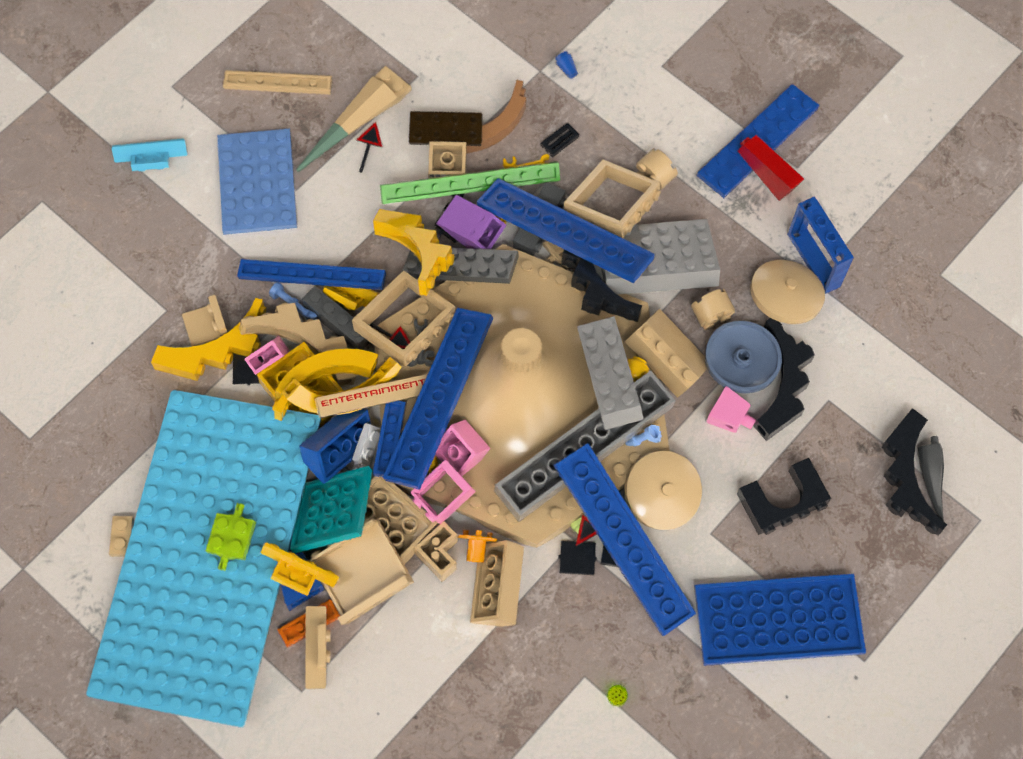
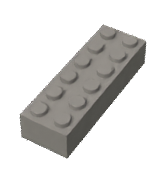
M615 316L577 326L605 430L644 420Z

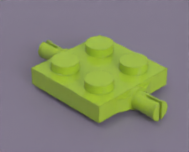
M236 503L234 514L216 513L205 551L221 557L217 568L219 570L226 571L229 560H246L256 521L242 517L244 504Z

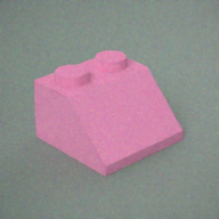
M466 420L452 424L442 437L435 455L441 462L446 459L463 476L484 458L490 447Z

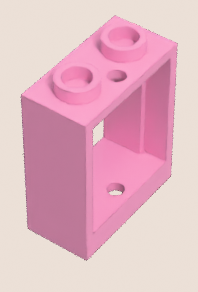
M445 459L424 479L420 490L413 489L410 493L414 496L413 502L419 508L423 506L426 509L425 515L430 521H437L441 524L476 491ZM447 473L463 492L438 514L422 496Z

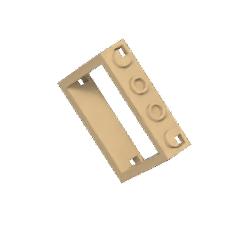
M602 160L566 199L564 210L624 238L628 232H631L632 227L640 222L644 213L650 210L651 205L658 201L661 193L660 182ZM607 178L644 192L620 221L583 206Z
M405 271L399 274L352 319L355 332L404 367L412 360L415 361L418 354L422 350H426L431 341L442 334L443 330L450 325L456 311L453 304L431 289L427 296L420 295L442 312L404 350L369 325L408 288L420 295L418 280Z

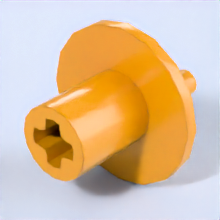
M463 530V535H458V538L468 540L466 561L484 563L486 542L498 541V539L493 538V533L487 532V537H482V531L476 530V536H470L469 530Z

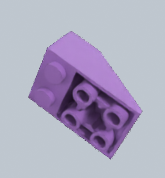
M458 195L454 196L436 223L463 246L474 249H491L506 227V224L494 214Z

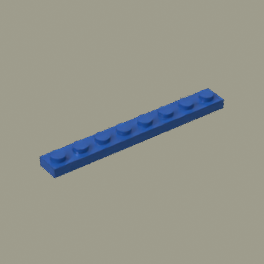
M241 259L237 277L244 280L383 290L386 271Z

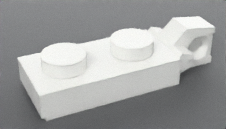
M367 423L364 424L352 458L354 460L352 470L369 466L380 437L381 428Z

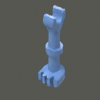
M276 282L269 291L271 298L275 300L280 297L286 303H295L297 311L306 320H318L314 312L303 307L295 297L292 298L288 295L281 283Z

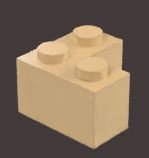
M443 521L414 547L415 555L441 582L457 569L456 562L447 551L458 542V535Z

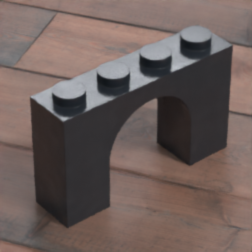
M810 458L791 465L789 473L800 494L799 503L791 508L784 509L772 505L767 500L757 480L739 488L737 496L758 535L765 533V535L770 534L780 525L782 527L788 526L798 517L804 519L811 514L810 512L814 510L819 512L828 507L831 497Z

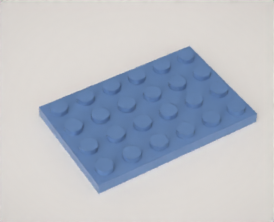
M290 128L217 135L223 235L297 228Z

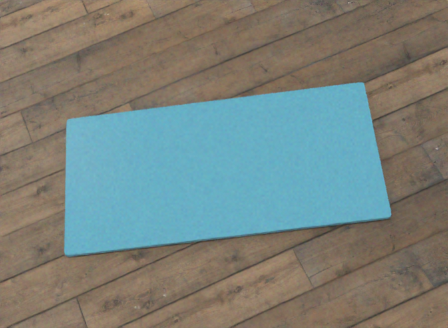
M177 390L171 391L86 693L88 697L240 728L245 726L280 583L270 579L278 561L260 552L265 542L276 544L280 549L286 552L289 551L309 470L303 462L299 445L319 430L321 422L319 415L287 410L283 420L280 421L274 418L273 407ZM236 503H241L245 505L242 517L256 521L246 560H229L226 571L219 570L217 568L221 557L205 551L216 513L234 514Z

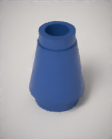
M567 51L560 53L555 58L556 64L569 79L578 75L572 55Z

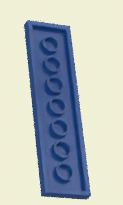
M791 84L697 173V177L722 198H725L753 171L738 152L742 147L740 143L747 137L751 139L757 135L771 149L776 150L818 110L819 104L794 84Z

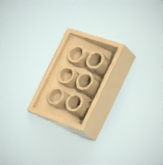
M658 309L625 341L639 358L647 362L646 365L677 398L687 391L707 370L705 356L661 309Z
M375 476L370 482L364 520L370 518L371 520L377 519L380 521L405 565L415 554L414 547L434 530L438 522L430 521L425 515L426 512L419 508L394 483L385 481L383 477Z

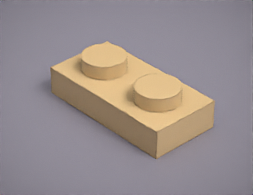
M113 516L109 548L110 557H125L134 525L133 516Z

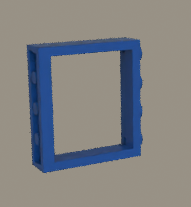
M814 196L798 204L787 235L808 269L819 278L824 287L825 294L841 287L854 257ZM809 224L835 263L833 269L808 231ZM837 256H840V257H841V261L838 262V260L836 259V257H837Z

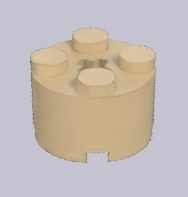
M655 148L650 150L636 163L638 169L636 173L660 182V190L678 175L676 167L672 169L670 166L672 161L662 151L658 149L655 151Z
M720 289L702 296L701 302L697 303L695 301L691 305L698 322L704 330L711 329L715 326L714 323L721 321V323L729 321L731 315L735 313V308L725 289L722 292Z

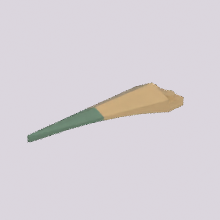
M384 66L374 77L372 76L297 168V172L303 170L349 134L399 103L412 90L411 86L387 66Z

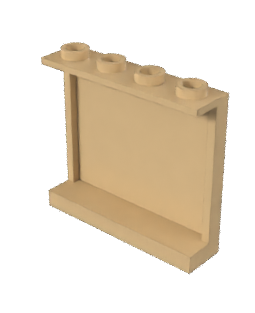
M368 518L364 520L361 537L327 545V549L316 551L311 555V559L308 560L324 570H331L339 577L334 587L324 583L323 585L341 615L338 617L341 625L351 623L414 583L380 521L377 519L371 520Z

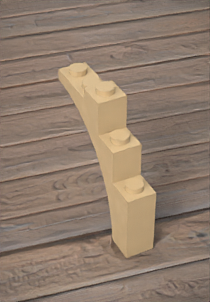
M282 303L276 306L275 313L273 314L269 312L262 316H247L240 321L239 330L241 335L255 333L279 335L299 345L305 342L315 355L329 350L348 349L344 336H331L325 339L319 319H308L301 322L295 303ZM347 373L331 375L340 387L354 385L357 377L355 374Z

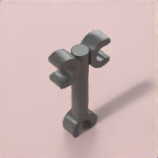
M417 319L414 320V328L418 336L428 326L427 319L424 320V325L422 326L417 324ZM422 350L416 360H412L407 366L413 367L417 364H425L431 367L434 360H428L427 358L434 357V351L428 350L425 352V350Z

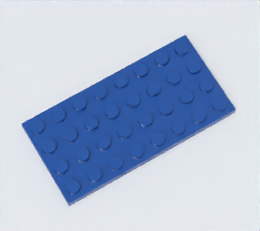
M854 574L698 584L694 586L703 666L863 655L866 653Z

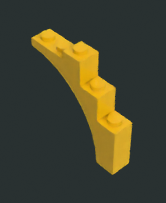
M379 209L373 219L375 235L397 241L409 248L417 256L422 265L418 279L420 295L427 296L430 289L434 287L436 277L441 272H447L450 265H453L455 256L452 254V247L439 244L436 230L424 229L421 215Z
M255 298L244 318L265 314L266 307L263 299ZM239 322L228 333L203 345L182 348L157 345L151 363L155 370L198 381L199 376H202L204 373L205 365L226 370L228 364L230 365L233 360V353L248 357L261 347V342L257 333L241 335Z

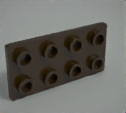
M411 111L409 144L429 145L430 142H466V146H481L482 113Z

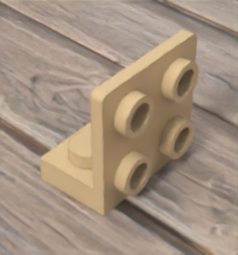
M215 295L208 297L210 304H207L206 307L182 314L191 346L203 345L228 333Z

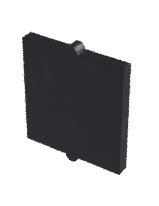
M233 353V385L247 384L250 386V384H260L257 374H254L245 361L247 356ZM259 356V361L263 363V358Z
M561 541V553L558 556L560 559V573L594 576L595 562L597 561V557H595L596 543L584 542L576 547V542Z

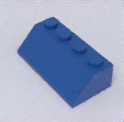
M364 408L351 413L336 415L299 445L303 462L322 483L328 482L352 461L364 424L371 425L368 409Z

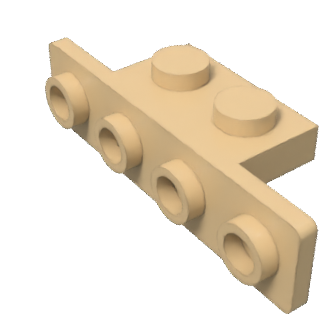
M325 606L306 607V689L326 688V663H330V650H326V642H330V630H326Z

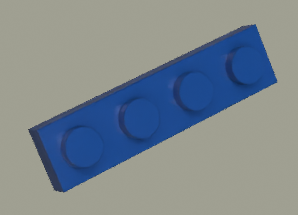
M404 401L385 404L373 469L374 476L383 477L401 437L407 405Z

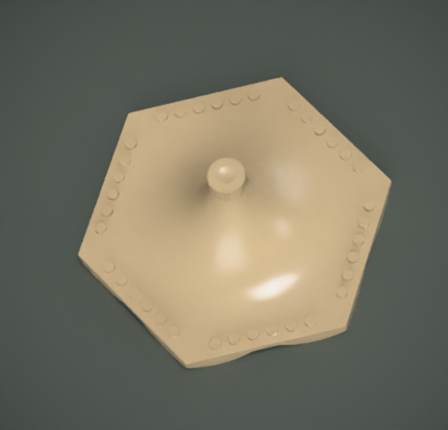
M503 244L495 250H516L519 254L510 284L446 280L432 289L435 293L453 304L455 309L462 308L491 314L493 317V321L445 432L452 424L466 420L490 447L484 458L462 476L476 492L456 512L476 520L481 525L506 538L537 548L571 527L574 521L585 515L573 495L565 487L518 522L494 492L495 484L599 409L577 326L615 316L627 359L638 356L625 341L650 318V312L647 302L627 294H619L625 300L643 305L638 322L609 314L603 310L599 316L581 310L583 297L586 292L571 287L573 272ZM420 297L377 326L392 335L401 326L410 342H412L417 337L414 320L417 319V324L422 326L424 325V320L427 319L429 325L442 311ZM449 325L439 337L431 341L429 347L425 350V352L428 350L434 351V357H428V360L435 359ZM379 332L380 334H382V335H383L384 337H386L387 339H390L388 336H386V335H384L383 333ZM375 346V353L378 354V370L390 356ZM397 362L402 368L397 376L389 382L425 374L428 375L431 367L425 364L404 367ZM418 397L400 400L407 404L403 427L406 425ZM385 404L380 405L381 426ZM662 415L650 424L660 426L659 431H661L662 435L660 442L654 443L647 439L636 447L623 444L600 461L618 491L624 489L627 474L639 458L656 451H670L665 415ZM437 457L438 466H439L442 462H441V461L438 459V457ZM446 473L422 497L430 504L446 508L463 490ZM395 484L404 493L414 497L410 493L414 488Z

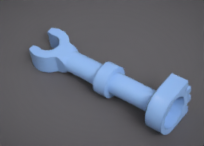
M650 425L646 427L644 433L635 435L625 444L636 447L647 439L654 443L660 442L662 437L661 431H659L660 426Z

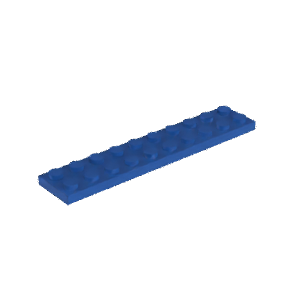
M499 178L477 200V206L633 284L654 260V253Z
M462 308L456 309L383 475L385 481L418 490L421 489L493 321L491 314Z
M588 443L554 464L553 466L661 636H665L694 616L696 612Z

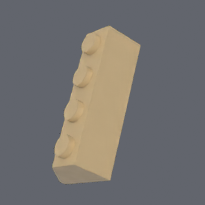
M508 540L486 544L484 563L477 562L470 623L499 627L516 625L524 553L523 546Z

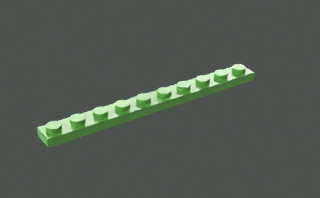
M559 162L381 184V203L389 204L486 191L498 178L515 187L560 181Z

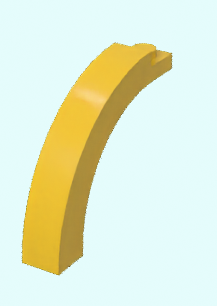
M335 349L318 353L300 362L284 376L275 390L276 401L272 408L274 418L280 421L283 420L291 402L281 392L294 378L305 386L318 378L332 374L347 373L370 378L378 364V354L360 349Z
M389 357L368 380L345 391L387 383L397 376L402 367ZM294 378L281 393L294 405L304 410L318 413L315 398L345 391L322 392L314 390Z

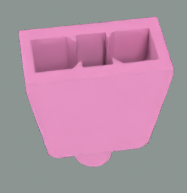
M278 335L246 357L245 361L256 375L286 355L289 349ZM259 356L263 358V363L259 361Z
M726 386L710 412L707 423L736 433L740 425L752 429L756 419L747 415L751 406L750 403Z

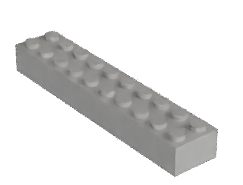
M649 371L634 382L644 420L605 430L601 413L598 409L495 484L494 492L518 522L567 487L553 466L554 464L587 443L598 460L602 461L673 408L676 400L652 371Z

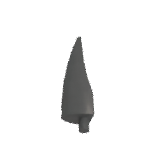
M931 436L930 445L918 448L919 461L933 507L938 517L944 521L942 502L943 448L939 443L938 436Z

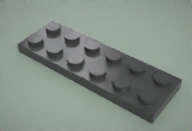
M452 248V254L455 256L453 265H450L447 272H441L435 280L510 284L519 254L516 250ZM410 250L402 272L405 271L415 279H419L422 265L417 256Z

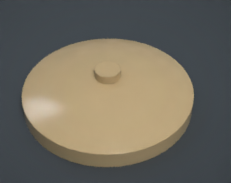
M789 260L766 262L756 270L751 280L750 292L757 307L768 317L782 323L802 324L814 319L821 311L825 301L824 287L819 278L810 269L797 262Z
M656 451L642 456L632 465L625 480L624 493L628 507L639 522L652 529L670 530L684 525L695 515L701 502L702 485L697 470L685 457L671 451Z

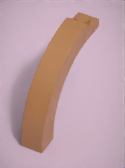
M516 80L511 100L505 110L493 121L482 126V145L466 146V154L481 151L497 144L515 129L526 108V89L523 88L524 81Z

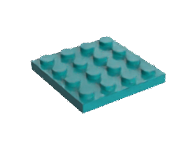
M369 466L336 474L325 484L319 479L305 483L290 550L293 553L362 536L372 469Z

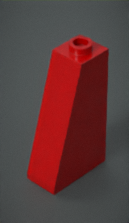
M757 135L751 139L747 137L740 143L742 147L738 150L739 154L778 201L792 192L804 180L795 169Z

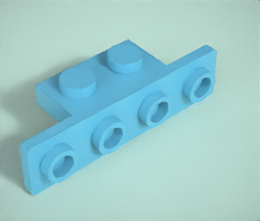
M185 139L113 145L112 153L116 163L131 161L132 171L160 170L169 168V157L187 156Z

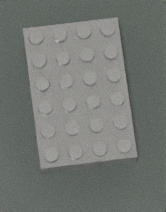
M707 219L634 225L631 232H628L623 239L654 253V260L634 284L601 268L603 282L617 295L719 286L720 267Z

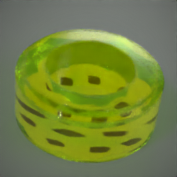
M614 685L608 690L607 700L612 706L620 707L626 703L628 693L623 686Z

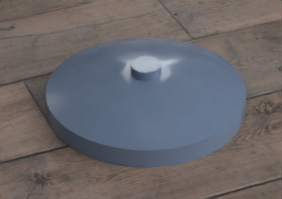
M733 321L722 325L711 335L705 349V363L710 375L719 385L724 388L727 386L736 393L748 394L765 389L775 380L781 368L782 353L775 337L764 327L749 321Z

